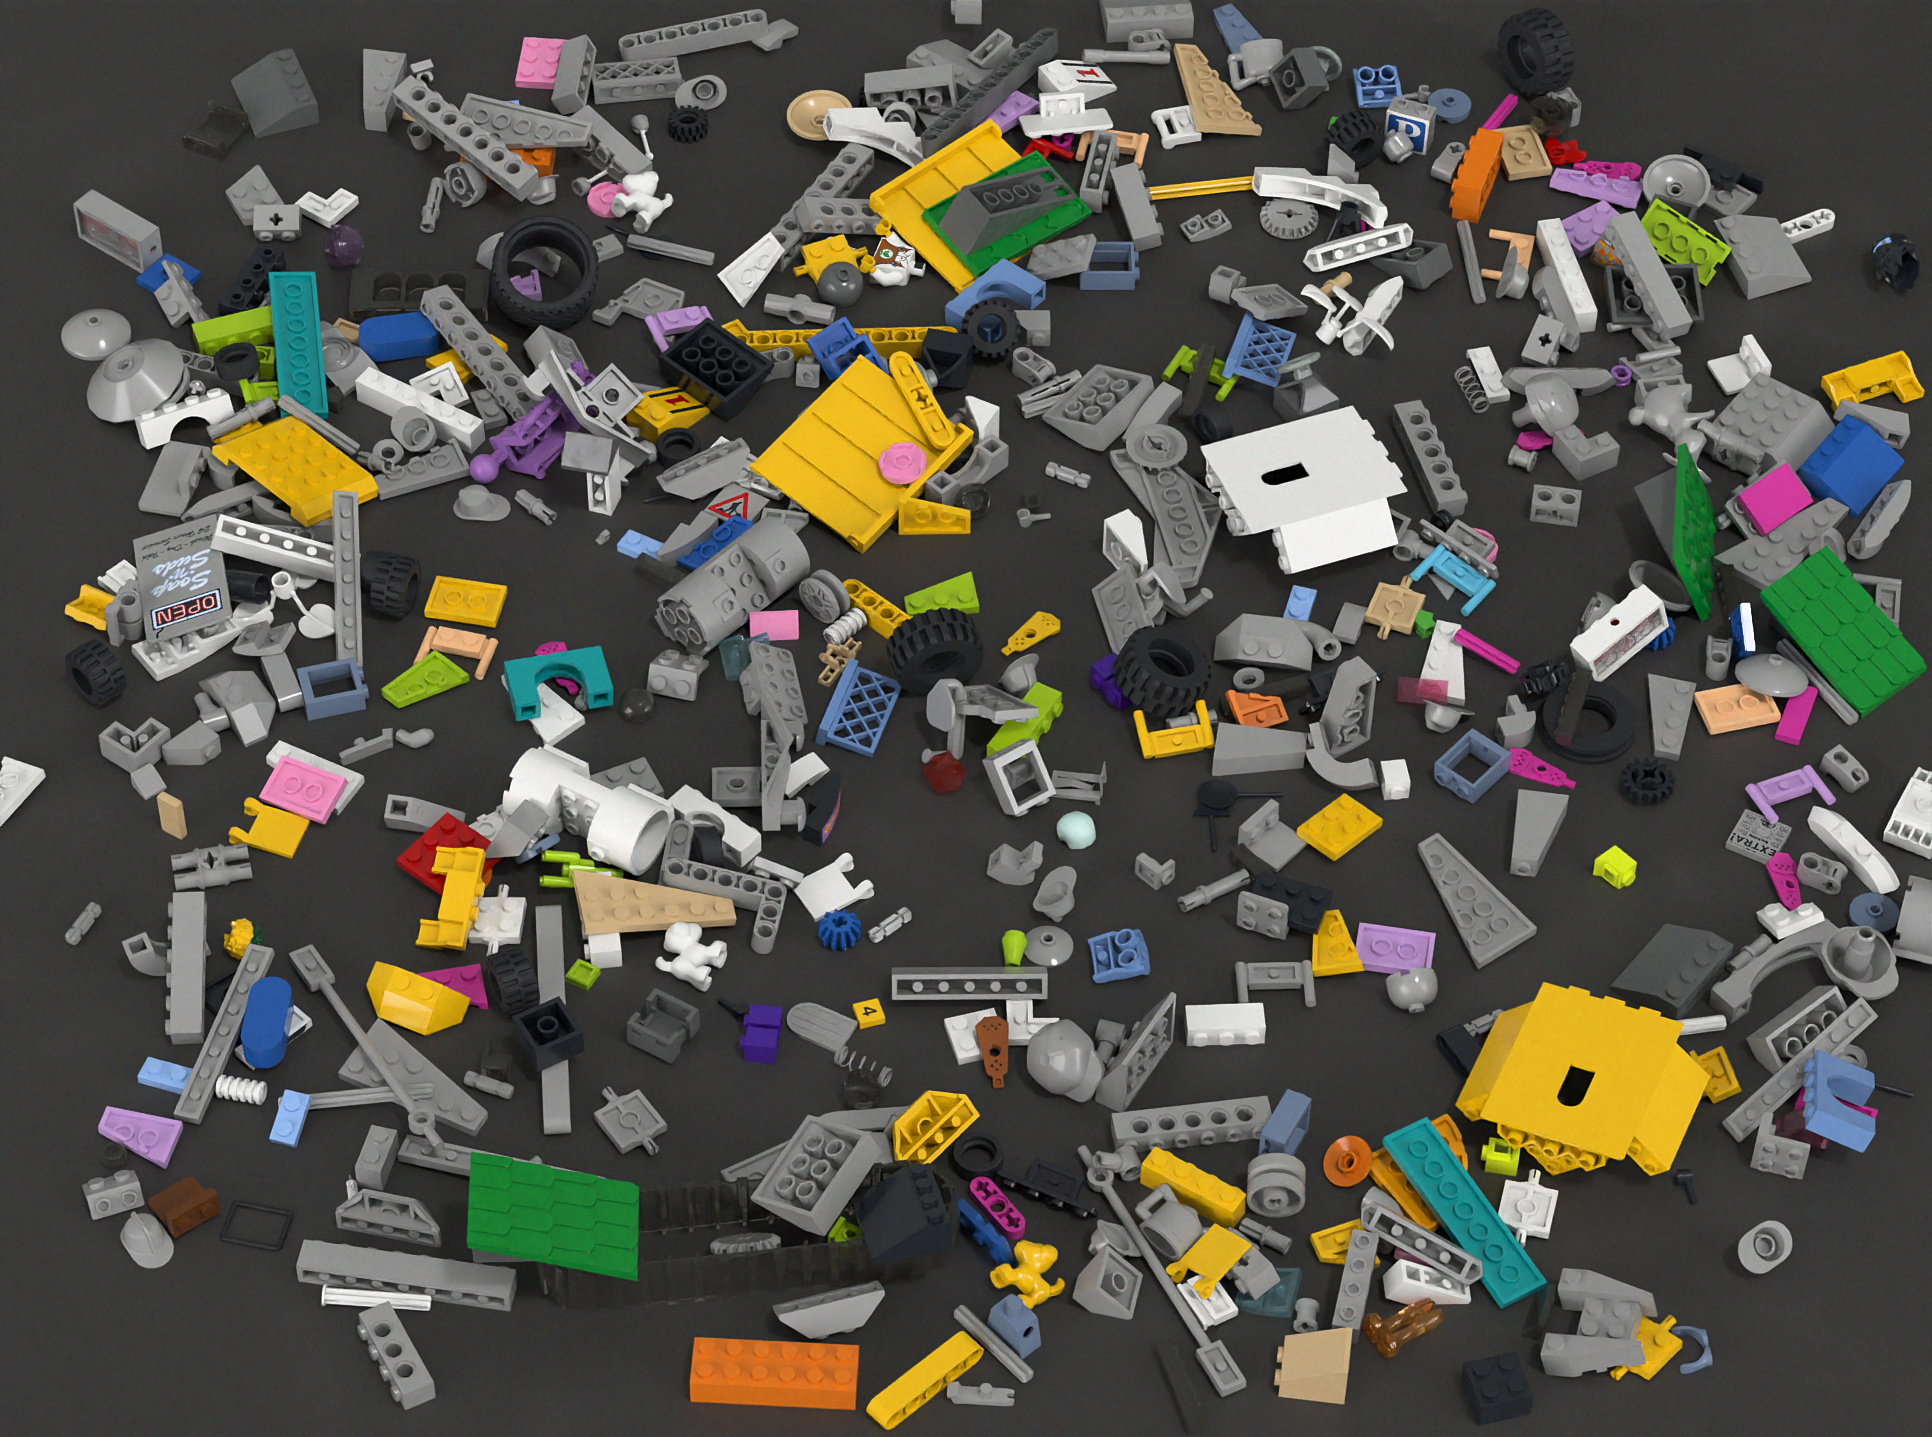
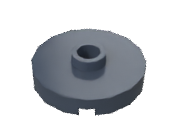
M1440 89L1432 93L1428 98V105L1437 107L1435 120L1440 122L1442 120L1448 121L1451 124L1461 122L1469 116L1471 111V100L1469 97L1456 89Z
M556 831L543 839H538L530 851L526 848L520 856H513L517 864H521L560 842L559 834Z
M1865 893L1853 899L1849 906L1848 916L1852 927L1870 926L1874 930L1879 931L1883 936H1887L1895 931L1900 911L1896 903L1889 897L1879 893Z

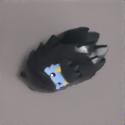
M1887 233L1881 235L1872 244L1873 262L1877 279L1879 281L1885 279L1894 288L1903 292L1906 289H1913L1921 275L1920 262L1915 253L1916 246L1912 244L1913 242L1907 236L1899 233Z

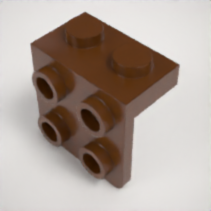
M193 1176L186 1177L148 1200L149 1207L174 1239L221 1212L217 1192L213 1187L204 1190Z

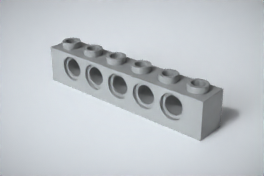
M1421 400L1395 404L1392 422L1434 514L1444 509L1452 516L1463 515L1465 504L1468 503L1467 493L1460 487L1459 476L1453 471L1451 458L1445 454L1443 441H1439L1437 437V428L1430 421L1428 409L1424 408Z
M1268 1096L1119 1112L1111 1114V1133L1115 1151L1123 1146H1133L1136 1152L1152 1151L1155 1146L1159 1149L1185 1148L1194 1145H1211L1220 1142H1237L1239 1140L1260 1139V1134L1272 1113Z

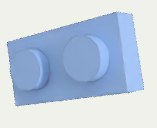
M629 529L617 544V551L657 567V552L664 543Z
M1293 585L1283 618L1309 621L1317 590Z
M148 1057L137 1076L138 1083L182 1095L193 1069Z
M285 1089L269 1137L271 1142L297 1147L312 1101L310 1095Z

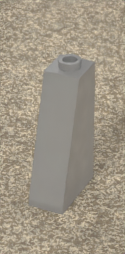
M1219 722L1212 776L1303 768L1305 758H1307L1305 751L1311 749V745L1307 743L1308 733Z
M1519 789L1510 874L1536 876L1566 816L1569 795Z

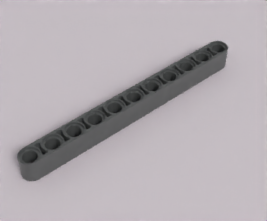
M1051 27L1039 30L920 135L923 158H929L971 131L1038 71L1039 66L1045 65L1059 52L1057 30Z

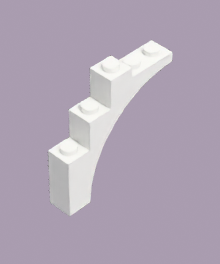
M877 107L830 108L827 110L822 126L829 140L854 142L880 149L897 157L912 168L925 160L922 156L921 137L915 136V132L912 131L908 122H884Z
M1255 167L1252 189L1259 196L1303 200L1340 210L1342 202L1351 201L1359 206L1358 213L1362 214L1361 219L1370 224L1373 228L1383 229L1384 221H1386L1388 215L1387 207L1379 200L1378 191L1370 184H1345L1338 176H1312L1305 168Z

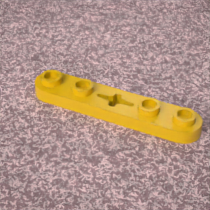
M895 352L889 361L892 375L931 444L939 450H946L954 442L955 434L912 357L906 352ZM917 393L919 394V396L921 397V399H923V400L926 399V403H925L926 409H925L924 404H922L921 401H920V402H917V401H918V395H917Z

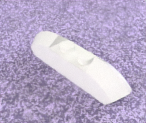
M1407 223L1384 226L1383 229L1376 228L1333 240L1309 249L1303 262L1313 272H1319L1402 249L1411 245L1413 230Z
M1401 276L1389 279L1372 289L1368 294L1369 297L1365 302L1363 310L1358 311L1355 319L1349 321L1346 327L1363 317L1371 318L1380 325H1383L1402 299L1403 280ZM1361 323L1343 334L1345 349L1353 356L1362 354L1377 332L1366 323Z
M1813 806L1807 820L1810 829L1873 893L1885 894L1899 887V880L1890 864L1844 817L1834 811Z

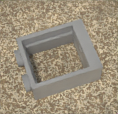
M1023 738L982 760L1004 814L1015 815V817L1022 816L1029 812L1028 808L1031 806L1043 805L1049 801L1050 796L1056 794L1034 739ZM1026 754L1041 791L1017 803L1002 767Z

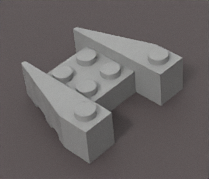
M1563 1268L1558 1286L1563 1310L1582 1311L1576 1335L1546 1333L1541 1351V1359L1546 1375L1576 1377L1581 1376L1584 1371L1597 1370L1598 1373L1607 1371V1367L1625 1364L1626 1368L1646 1364L1642 1342L1637 1340L1642 1316L1657 1317L1658 1315L1653 1294L1591 1270Z

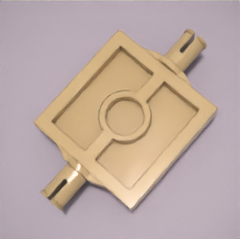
M1404 576L1400 585L1379 583L1365 613L1364 622L1381 626L1377 634L1380 639L1382 636L1383 640L1387 639L1390 630L1411 634L1419 609H1422L1426 597L1424 594L1409 589L1413 581L1411 577L1407 579V576Z

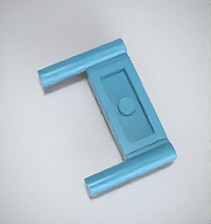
M1441 544L1410 574L1414 581H1418L1431 566L1434 567L1433 571L1469 597H1472L1460 610L1464 616H1468L1496 586L1493 580H1488L1484 575L1447 551Z

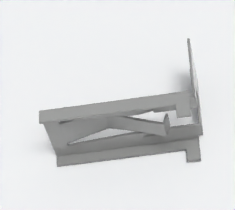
M1105 761L1101 775L1054 770L1051 779L1054 789L1069 786L1079 789H1055L1056 794L1050 797L1095 801V805H1100V797L1103 795V783H1106L1107 779ZM1081 781L1100 783V791H1093L1094 784L1092 786Z

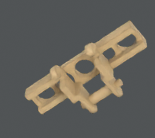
M850 637L844 645L840 644L837 646L829 643L826 653L819 655V659L828 664V666L818 677V683L830 688L839 675L844 672L849 658L855 659L856 654L862 648V642L859 641L857 643ZM849 646H855L852 650L848 648ZM832 653L837 655L835 659L830 656ZM839 661H842V662H844L845 664H844V665L842 664L841 666H839V665H840V664H839ZM831 669L835 670L833 674L829 672ZM825 677H830L827 682L823 680Z

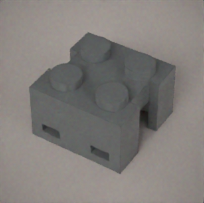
M655 988L646 999L647 1018L645 1021L641 1020L640 1013L635 1012L627 1022V1038L629 1043L672 1064L681 1053L680 1045L683 1041L691 1040L700 1029L699 1009Z

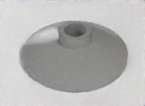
M1040 926L1032 929L1025 936L1027 944L1024 955L1031 963L1037 966L1047 968L1060 966L1068 961L1073 953V941L1070 935L1058 927Z

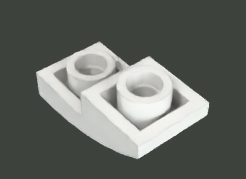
M814 752L800 758L791 764L785 794L789 799L792 798L808 783L810 786L816 783L830 769Z

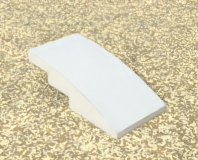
M232 618L148 645L147 640L132 645V653L156 681H160L181 672L213 654L243 632V628Z

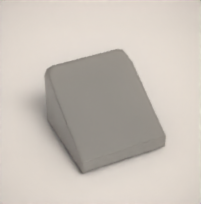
M151 763L130 774L132 786L145 800L167 789L162 778Z

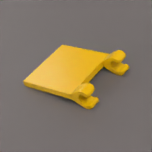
M248 797L244 802V813L250 816H258L249 834L238 827H232L229 831V843L232 845L247 843V846L292 859L310 824V819L263 805L256 799Z
M1214 1223L1179 1261L1170 1264L1166 1268V1272L1175 1283H1180L1184 1279L1188 1268L1203 1276L1204 1278L1195 1282L1194 1288L1199 1292V1297L1208 1299L1212 1295L1216 1283L1252 1245L1245 1239Z

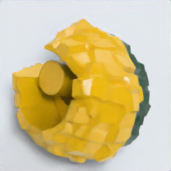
M246 918L232 921L230 923L233 929L231 934H224L223 949H226L229 955L239 960L243 958L249 943L263 946L262 931L258 929L255 923L248 921Z

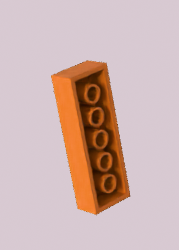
M695 1337L690 1376L691 1402L856 1410L859 1345Z

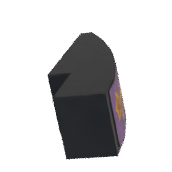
M835 771L808 803L809 817L806 819V824L803 828V839L818 847H821L829 836L839 812L841 800L840 772Z

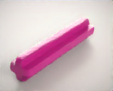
M1508 94L1481 128L1488 130L1497 129L1518 104V97Z
M1460 628L1454 635V641L1511 675L1518 671L1520 667L1518 661L1466 630Z

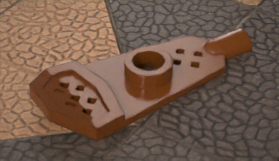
M999 1016L984 1017L975 1025L986 1073L993 1078L994 1089L1004 1088L1003 1076L1008 1073L1009 1022ZM998 1049L1000 1054L994 1057L990 1054V1051Z

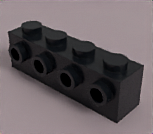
M258 244L219 300V317L259 307L264 300L266 292L270 291L269 272H285L287 263L284 259V251Z

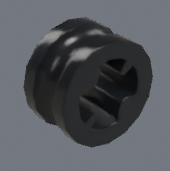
M1444 509L1439 510L1437 514L1431 517V524L1444 533L1454 523L1452 515Z

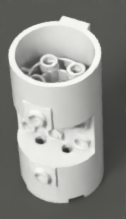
M548 744L543 748L539 747V749L532 747L522 755L510 774V777L513 778L509 791L504 790L503 810L507 815L510 816L526 799L550 816L545 824L548 829L544 834L550 835L556 831L560 833L566 828L573 835L579 834L587 838L588 854L593 859L603 861L609 865L612 864L636 876L646 872L655 862L664 847L671 822L675 819L672 802L632 783L628 787L618 786L613 790L589 780L588 763Z

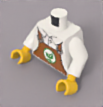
M882 218L875 227V232L886 237L881 238L874 257L865 255L861 259L860 270L863 273L869 272L870 283L881 284L885 287L907 285L911 274L923 277L925 263L915 261V249L905 244L894 231L891 232L889 230L892 226L889 219Z

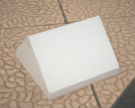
M966 396L965 426L974 431L971 443L973 449L991 434L999 439L1000 407L972 396Z

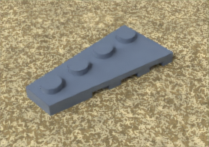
M1232 3L1213 10L1212 17L1220 34H1223L1225 45L1229 47L1231 54L1240 53L1239 47L1246 42L1263 39ZM1241 61L1237 63L1239 74L1244 72Z

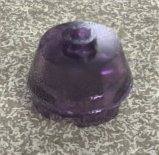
M343 223L331 225L332 233H327L325 241V252L330 253V259L327 261L328 265L343 268L357 264L364 251L361 232Z

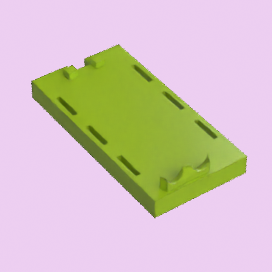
M1657 198L1640 221L1652 245L1657 248V254L1671 264H1697L1699 282L1704 286L1708 285L1717 272L1713 269L1717 262L1722 264L1732 250L1731 247ZM1668 209L1678 215L1679 218L1668 212ZM1687 222L1690 223L1691 225H1693L1694 227H1696V228L1698 229V231L1695 230L1694 228H1692L1691 226H1689V225L1686 224V223H1687ZM1705 235H1708L1709 237H1711L1712 239H1714L1715 241H1717V243L1713 242L1712 240H1710L1709 238H1707ZM1666 254L1667 256H1669L1670 258H1672L1673 260H1675L1676 263L1673 262L1672 260H1670L1669 258H1667V257L1664 256V255Z

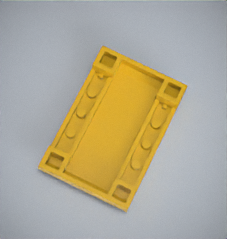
M293 415L277 419L217 444L212 449V454L225 465L229 466L235 463L291 507L290 515L305 527L333 516L332 493L334 490L358 492V505L378 496L379 488L369 472Z

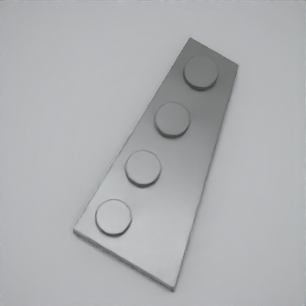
M1648 674L1647 685L1649 687L1648 696L1651 708L1650 718L1652 722L1654 756L1679 761L1696 683Z

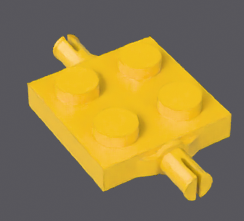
M844 234L802 246L801 253L805 259V265L794 267L793 272L795 277L808 273L814 279L817 286L821 272L829 264L845 261L859 269L856 259L868 255L866 247L852 250Z
M1668 1315L1660 1324H1657L1642 1316L1637 1340L1642 1342L1646 1364L1626 1368L1625 1364L1618 1365L1610 1372L1613 1378L1616 1377V1380H1620L1627 1371L1639 1374L1649 1381L1682 1348L1683 1341L1669 1332L1677 1323L1676 1319L1672 1315Z

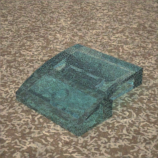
M767 632L745 640L739 634L724 639L719 643L727 680L740 681L741 673L752 662L749 651V644L752 641L771 646L770 637Z
M1274 1268L1281 1280L1256 1300L1248 1293L1242 1294L1238 1289L1234 1304L1239 1310L1253 1314L1291 1318L1303 1276L1300 1268Z

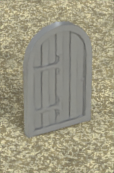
M811 1002L795 1005L787 1015V1027L791 1033L834 1053L837 1052L840 1046L846 1044L858 1026V1021Z

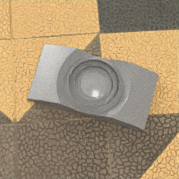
M321 321L325 380L336 392L345 397L356 389L355 380L368 367L377 371L379 369L360 347L351 344L337 327L328 322Z

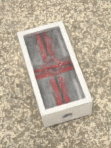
M1644 584L1638 589L1632 590L1625 600L1620 604L1614 605L1603 618L1596 620L1586 632L1574 638L1570 647L1576 669L1588 680L1602 682L1669 627L1663 601Z

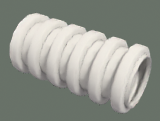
M852 608L845 616H842L824 630L823 635L826 642L837 646L844 643L856 631L867 625L866 616L860 609Z
M222 1074L217 1080L215 1091L218 1098L224 1096L225 1099H230L232 1097L235 1101L240 1099L241 1102H246L248 1100L252 1104L256 1101V1104L261 1105L266 1098L267 1085L262 1081L260 1083L256 1080L250 1082V1079H244L243 1081L240 1077L235 1079L233 1076H229L227 1078L226 1075Z

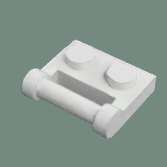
M1189 105L1157 110L1151 114L1152 121L1158 127L1162 137L1161 143L1165 149H1171L1177 144L1201 141L1202 134L1196 130ZM1170 119L1175 134L1169 133L1165 120Z

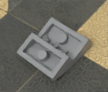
M267 620L245 627L232 649L234 653L249 656H267L282 653L296 632V628L293 622L274 628L270 627Z

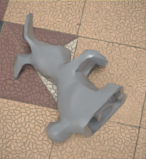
M1691 384L1666 385L1655 388L1646 396L1644 405L1632 408L1628 415L1631 425L1637 427L1645 423L1652 430L1665 435L1675 444L1676 458L1667 453H1662L1668 463L1676 467L1678 446L1685 442L1696 464L1707 439L1702 431L1693 430L1692 425L1696 422L1699 425L1702 419L1708 420L1715 415V410L1712 409L1704 413L1687 412L1688 403L1692 399L1693 389ZM1696 464L1703 484H1710L1712 480Z

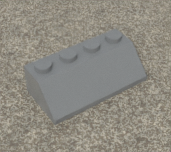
M1817 986L1748 1036L1746 1040L1756 1060L1774 1075L1847 1009V1006L1837 986Z

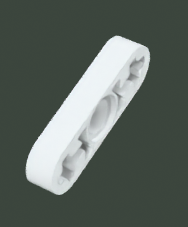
M1819 209L1780 225L1791 244L1830 230L1834 226L1835 214L1829 209ZM1801 225H1808V226H1810L1811 228H1810V229H1804V228H1802V227H1800V226H1801Z

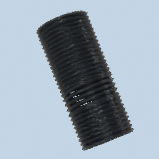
M225 568L230 600L258 605L263 604L267 600L270 593V582L265 574Z

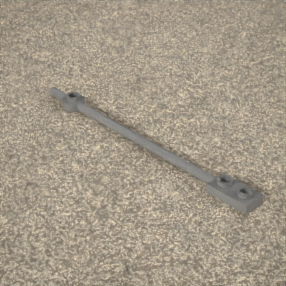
M310 944L288 953L289 961L311 992L318 989L322 990L410 1113L408 1116L409 1129L415 1134H425L435 1150H441L445 1144L434 1130L435 1115L433 1111L427 1108H419L330 985L335 983L334 974L314 946Z
M1087 1146L1079 1147L1077 1152L1089 1169L1087 1172L1088 1186L1094 1191L1104 1193L1201 1346V1348L1196 1350V1357L1221 1397L1245 1388L1246 1379L1221 1340L1214 1343L1210 1342L1112 1187L1114 1180L1113 1171L1111 1169L1095 1168L1092 1162L1093 1156Z

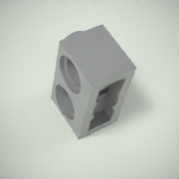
M1534 484L1530 521L1577 527L1582 490Z

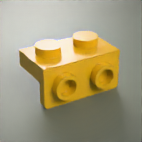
M84 584L81 586L80 597L66 605L65 614L74 617L76 621L86 622L98 630L106 631L108 627L104 615L105 608L116 596Z
M1723 1046L1700 1056L1694 1050L1689 1052L1691 1058L1710 1076L1702 1094L1703 1097L1708 1096L1712 1103L1715 1104L1742 1091Z

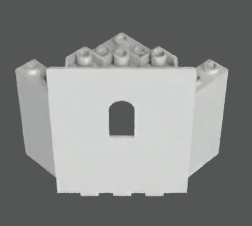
M1353 405L1200 446L1207 460V486L1211 488L1212 493L1220 492L1219 504L1221 509L1225 511V514L1228 515L1226 522L1229 531L1232 532L1233 536H1243L1273 529V543L1278 547L1280 554L1278 557L1279 566L1284 570L1285 574L1303 571L1398 544L1386 497L1408 491L1400 479L1403 474L1395 462L1391 463L1386 458L1389 454L1381 441L1373 438L1372 435L1375 434V431L1367 419H1361ZM1299 463L1302 464L1309 475L1308 477L1279 485H1268L1261 479L1262 475L1267 472Z

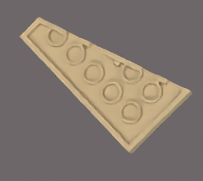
M1175 44L1173 52L1196 130L1203 133L1213 132L1260 136L1262 132L1261 126L1254 124L1252 121L1253 116L1242 109V102L1226 82L1219 80L1218 72L1208 66V60L1196 45Z
M575 869L572 872L584 935L668 930L676 922L696 923L700 927L733 926L736 924L737 918L732 899Z

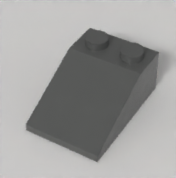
M1412 239V243L1408 247L1368 258L1370 263L1393 278L1401 276L1405 286L1419 290L1428 288L1433 281L1444 277L1446 272L1453 268L1446 243Z

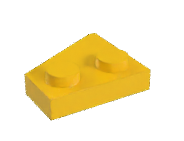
M1360 1218L1311 1234L1310 1241L1320 1262L1345 1265L1352 1230L1366 1231L1361 1226ZM1376 1256L1374 1268L1380 1266L1381 1262L1378 1256Z

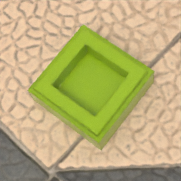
M578 958L565 975V982L588 991L601 974L600 968Z

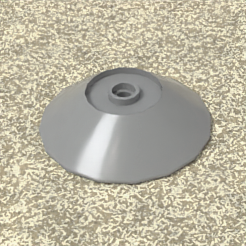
M157 338L138 340L119 348L100 364L91 377L87 390L89 409L99 419L114 423L133 421L143 411L156 410L170 398L180 383L184 369L181 351L171 342Z

